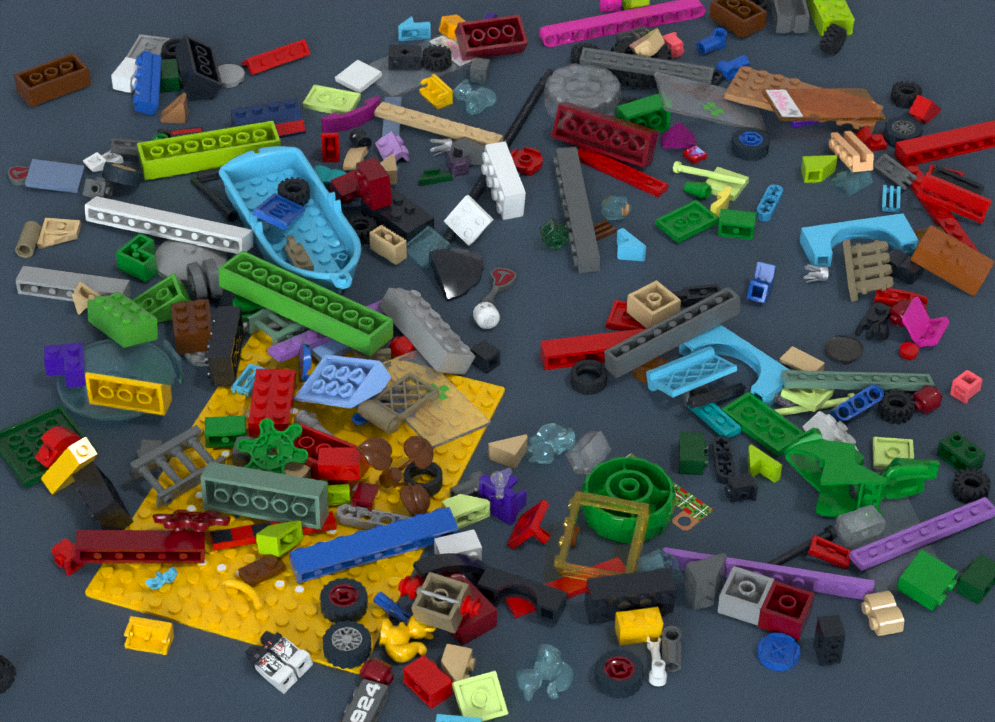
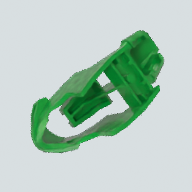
M814 427L800 435L785 449L786 460L820 493L815 510L816 514L827 517H879L882 515V512L879 510L880 503L884 498L897 500L924 492V481L937 478L940 464L938 460L897 457L879 475L863 465L865 457L855 449V444L822 439L820 429ZM849 484H852L857 492L856 499L850 497Z

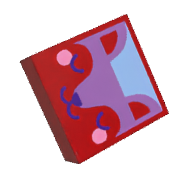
M695 145L684 150L683 157L692 164H696L707 159V153Z

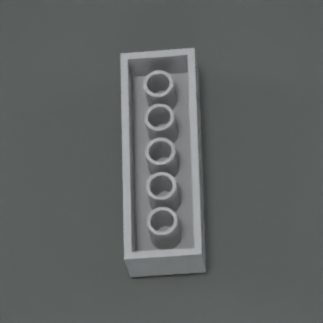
M388 288L379 307L388 317L393 319V323L410 340L436 372L465 375L475 358L470 348L460 340V337L450 329V326L440 318V315L430 307L431 305L421 297L418 291Z

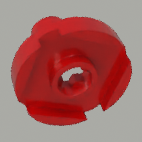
M524 147V150L520 151L517 148L510 153L517 172L523 173L526 176L534 175V172L540 170L543 165L541 153L534 148Z

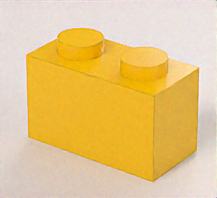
M658 607L616 612L615 632L619 646L647 642L648 637H650L651 642L658 641V636L662 640L663 621Z

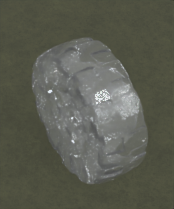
M576 63L563 68L560 67L546 81L544 92L545 107L550 117L554 119L556 118L558 105L565 102L615 117L617 106H619L621 101L620 82L611 71L604 67H597L594 64Z

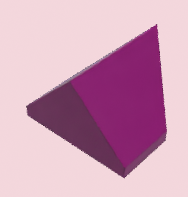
M680 122L661 135L662 148H691L696 145L695 135Z

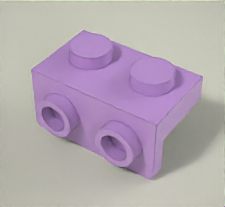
M392 131L375 143L383 160L393 154L395 155V161L402 157L407 162L410 161L407 155L409 151L405 145H402L404 141L399 135L395 136Z

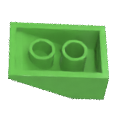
M173 273L132 301L156 317L157 323L173 320L171 304L190 302L191 299L186 286Z

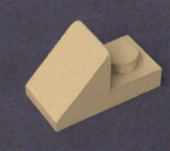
M82 282L77 284L72 294L79 315L85 308L88 309L87 300L101 296Z

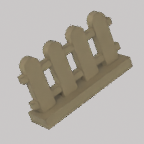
M850 240L843 241L851 302L859 300L858 293L867 294V291L879 289L885 291L886 288L894 285L893 278L888 276L892 273V268L889 264H886L890 262V255L885 252L889 249L886 241L874 240L875 242L862 245L857 243L856 246H851Z

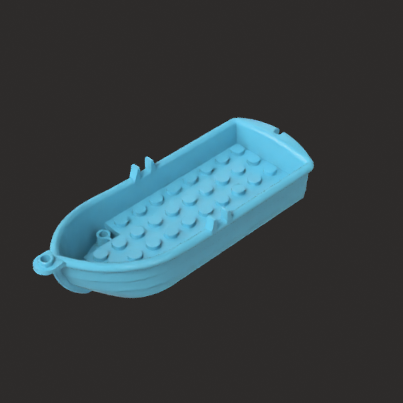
M287 146L258 149L259 153H254L252 150L235 157L219 169V175L224 182L227 198L238 212V216L245 228L253 230V241L265 261L341 295L343 289L349 288L352 285V279L355 276L357 264L361 256L360 239L342 213L341 202L335 199V192H328L299 148ZM291 177L296 179L298 177L300 180L304 179L305 182H308L310 200L308 203H305V206H302L306 210L286 230L253 215L255 208L274 193L278 194L277 187L282 180L285 181L286 178L291 179ZM293 235L296 243L303 245L314 265V271L300 269L289 263L284 249V245L287 243L286 236Z

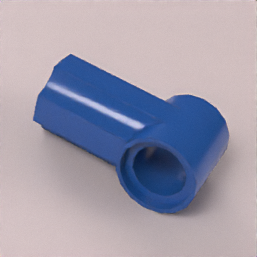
M716 28L711 36L697 42L696 47L699 53L704 55L714 49H724L727 42V31L723 28Z
M742 55L728 62L726 60L719 61L716 70L721 71L723 77L727 80H732L740 67H749L750 62L745 55Z

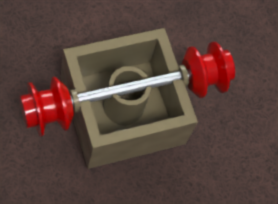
M429 572L422 587L418 578L412 582L410 576L401 579L398 586L402 597L406 596V594H409L411 600L416 597L411 607L415 620L442 630L456 633L463 616L470 613L471 619H474L482 612L483 604L480 598L472 600L473 596L469 584Z

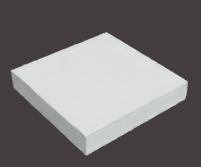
M357 60L338 74L335 79L336 82L347 88L361 93L382 77V72Z

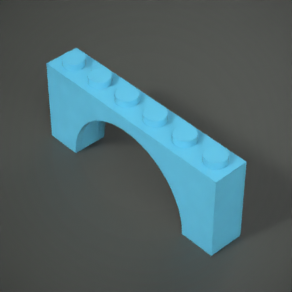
M902 213L801 228L799 242L811 265L829 267L832 261V249L844 240L865 238L886 241L889 247L901 250L907 255L914 253L919 240Z
M721 324L679 345L678 353L683 356L711 346L714 348L716 355L730 356L745 362L758 376L757 382L751 386L750 393L769 407L777 402L775 401L776 399L781 397V392L784 388L780 377L781 371L789 369Z

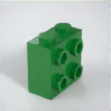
M921 549L899 578L896 589L933 611L937 605L942 606L945 602L948 590L952 592L956 587L958 581L955 579L958 571Z

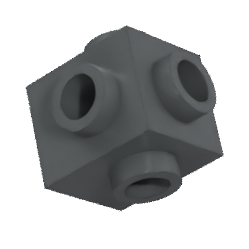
M96 177V180L86 178L83 196L92 199L96 196L109 199L113 192L112 184L107 183V179Z

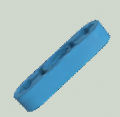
M773 184L768 186L757 207L756 218L758 220H771L782 199L783 188L780 185Z

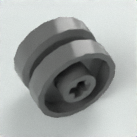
M213 258L203 260L201 266L197 262L186 265L188 283L194 301L198 299L205 300L208 298V295L212 300L223 297V288L219 286L218 267Z

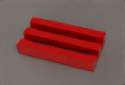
M813 535L807 554L846 570L850 563L849 554L852 550Z

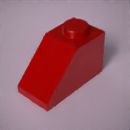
M917 95L909 114L913 116L912 119L919 123L922 121L928 123L940 113L941 109L933 101Z
M321 133L323 163L340 162L339 133Z

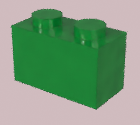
M721 209L718 236L753 240L756 212Z
M245 415L205 417L204 434L206 448L234 447L237 437L246 436Z

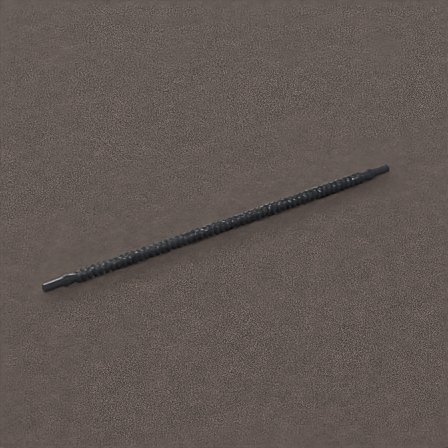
M547 69L544 76L539 79L540 82L534 87L503 138V142H506L508 149L549 84V79L553 74L551 69ZM483 173L480 175L469 193V196L475 202L478 201L481 193H483L487 186L486 175H483ZM450 227L442 237V242L438 244L437 250L448 249V246L455 239L457 234Z

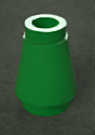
M686 182L684 191L700 199H707L711 194V185H708L707 182Z

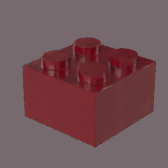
M377 158L356 163L355 177L358 181L356 190L358 195L363 197L364 203L369 205L372 211L392 205L390 175Z
M774 580L760 609L758 627L774 633H784L796 640H800L812 612L815 593Z

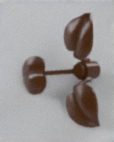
M411 436L405 441L404 452L410 460L399 468H390L393 458L390 457L392 447L383 438L367 439L356 448L371 467L382 471V474L379 476V482L383 487L390 488L393 486L396 488L404 486L400 489V499L413 517L427 512L430 506V496L427 490L419 484L412 486L409 482L398 483L402 477L401 471L412 462L419 469H424L432 463L434 452L432 445L427 439Z

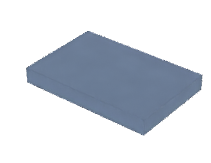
M32 159L25 187L78 193L85 166Z

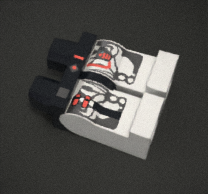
M266 631L260 638L264 646L260 650L255 646H251L245 653L252 663L254 670L285 694L297 681V677L300 678L313 665L309 653L297 648L279 632L273 634ZM304 662L303 667L299 669L298 667Z

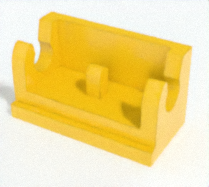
M435 74L421 81L422 85L428 84L426 87L419 89V93L437 110L453 104V90Z
M130 616L124 634L127 637L125 648L167 655L174 639L173 624Z

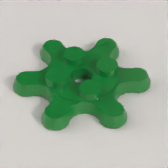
M265 418L259 423L261 433L258 438L254 440L243 438L238 441L236 446L239 452L250 454L251 456L250 462L244 468L285 474L284 469L290 463L303 464L307 462L309 456L305 449H299L294 446V442L301 436L303 431L300 424L294 423L284 431H277L274 428L273 420ZM271 449H278L277 455H268Z

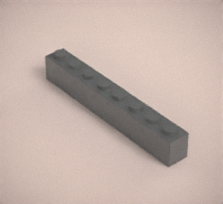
M727 287L605 350V368L618 378L740 314V296Z

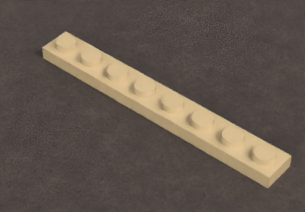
M382 102L374 111L376 117L457 140L465 137L483 146L503 142V135Z

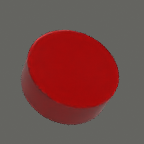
M905 342L900 345L899 355L906 360L917 358L919 348L916 344Z

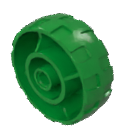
M637 457L611 458L609 461L596 465L585 478L581 493L583 516L588 526L592 527L596 534L605 539L608 538L622 544H630V542L642 543L652 540L653 537L662 534L668 528L675 510V488L671 477L667 476L663 468L648 462L646 459Z

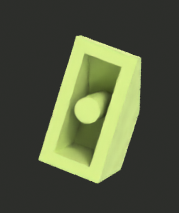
M459 494L442 501L443 509L450 507L458 529L490 517L489 500Z

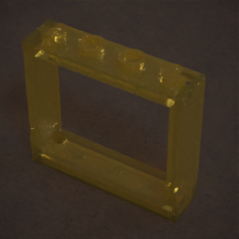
M575 491L574 498H570L568 509L571 510L569 517L566 516L564 521L565 535H561L559 541L560 554L556 555L554 567L557 568L558 575L587 581L588 578L637 572L651 513L650 505ZM580 504L638 514L625 573L566 563Z

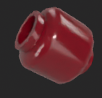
M900 300L889 309V320L894 326L906 327L903 324L902 316L911 303L910 300Z
M929 385L923 387L913 394L915 401L914 409L924 414L931 413L941 406L942 394L936 387Z
M372 658L370 661L366 660L359 674L362 680H370L387 685L388 687L394 679L392 666L378 658Z

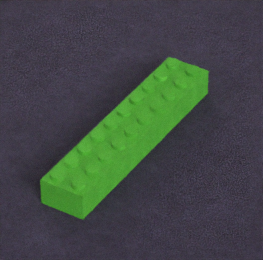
M241 251L218 268L220 287L363 354L373 355L393 338L392 318L245 251Z

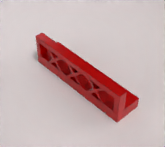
M303 39L248 58L241 63L243 67L248 66L250 74L254 75L308 56L310 51L306 40Z
M929 173L925 174L916 197L981 224L992 202L991 199Z

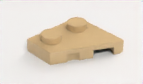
M45 218L37 242L38 248L42 249L77 239L81 228V221Z

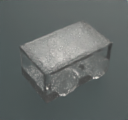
M602 430L589 431L565 455L575 474H590L596 465L606 459V455L611 451V448Z
M869 505L838 516L835 530L840 539L849 548L882 536L886 521L873 505Z

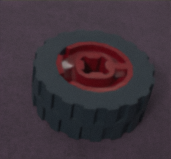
M337 578L334 581L328 582L320 593L322 614L330 622L336 624L340 621L349 620L353 622L362 619L368 609V595L365 586L355 579Z
M615 649L614 651H607L596 661L594 680L597 688L609 697L619 699L633 696L640 690V686L643 683V663L640 662L638 656L636 657L634 653L627 652V650Z

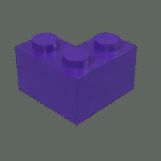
M83 342L44 346V363L47 376L65 375L67 388L86 386V357Z

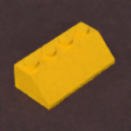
M85 373L89 404L165 416L171 404L172 393L170 385Z

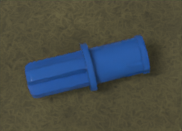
M382 592L377 593L373 599L378 606L388 613L387 616H392L397 621L405 622L407 625L412 615L399 606V602L395 603Z

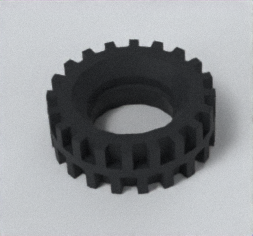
M631 37L630 40L622 39V43L617 41L615 46L611 47V52L634 55L629 45L638 39ZM664 44L650 58L672 61L671 50H667L668 46ZM609 69L612 71L613 79L616 78L615 82L617 84L623 83V87L632 86V89H636V87H641V90H645V87L653 89L655 85L661 86L662 81H668L667 77Z

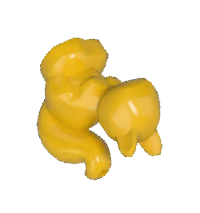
M414 615L410 617L407 625L405 622H400L398 626H393L389 619L382 618L379 645L385 646L386 653L392 660L408 662L417 653L421 656L427 653V648L423 643H409L410 638L432 640L434 636L431 632L436 630V627L416 621Z

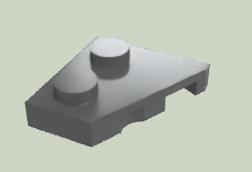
M645 26L617 33L616 39L617 41H622L624 38L630 40L631 37L640 39V36H645L651 31Z

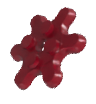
M185 509L173 510L172 514H153L155 523H163L165 529H173L174 531H184L185 528H193V531L204 532L210 526L229 525L231 518L219 516V511L190 512Z

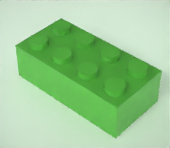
M114 292L109 296H97L94 299L87 300L88 321L123 348L158 340L157 318L121 292Z

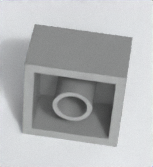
M733 566L719 595L718 613L758 625L760 609L774 579Z

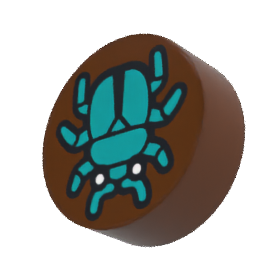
M576 525L572 527L568 537V544L570 546L577 547L579 545L583 532L582 527Z

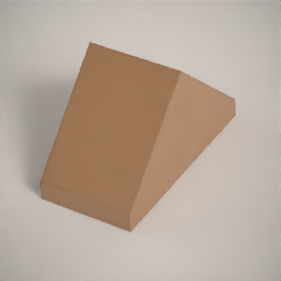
M182 93L162 111L160 117L162 123L186 124L189 114L186 93Z

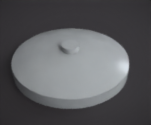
M171 239L161 244L155 252L158 275L165 279L175 273L185 286H189L186 272L187 264L197 262L201 266L203 260L213 258L219 268L228 261L226 251Z

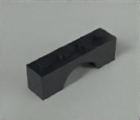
M487 566L478 582V590L489 602L498 604L508 598L525 599L535 607L537 618L556 625L566 608L567 592L502 571L498 568Z

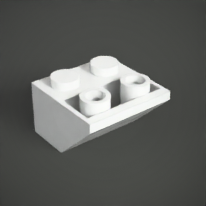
M821 411L803 426L805 431L813 427L820 429L822 439L827 441L856 443L855 439L846 432L848 429L843 422H837L830 414L826 415Z

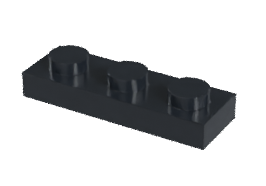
M937 165L931 174L979 195L984 190V185Z

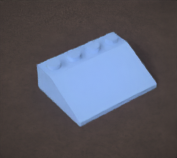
M325 355L294 399L296 401L352 408L382 392L391 379V375L381 361Z

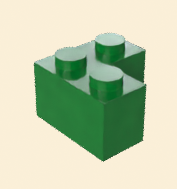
M139 233L116 252L118 270L143 282H148L158 273L153 239Z

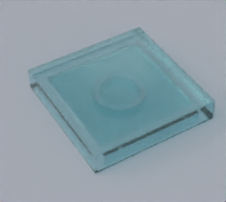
M430 226L426 227L406 244L407 255L424 270L430 266L429 251L452 248L451 244Z

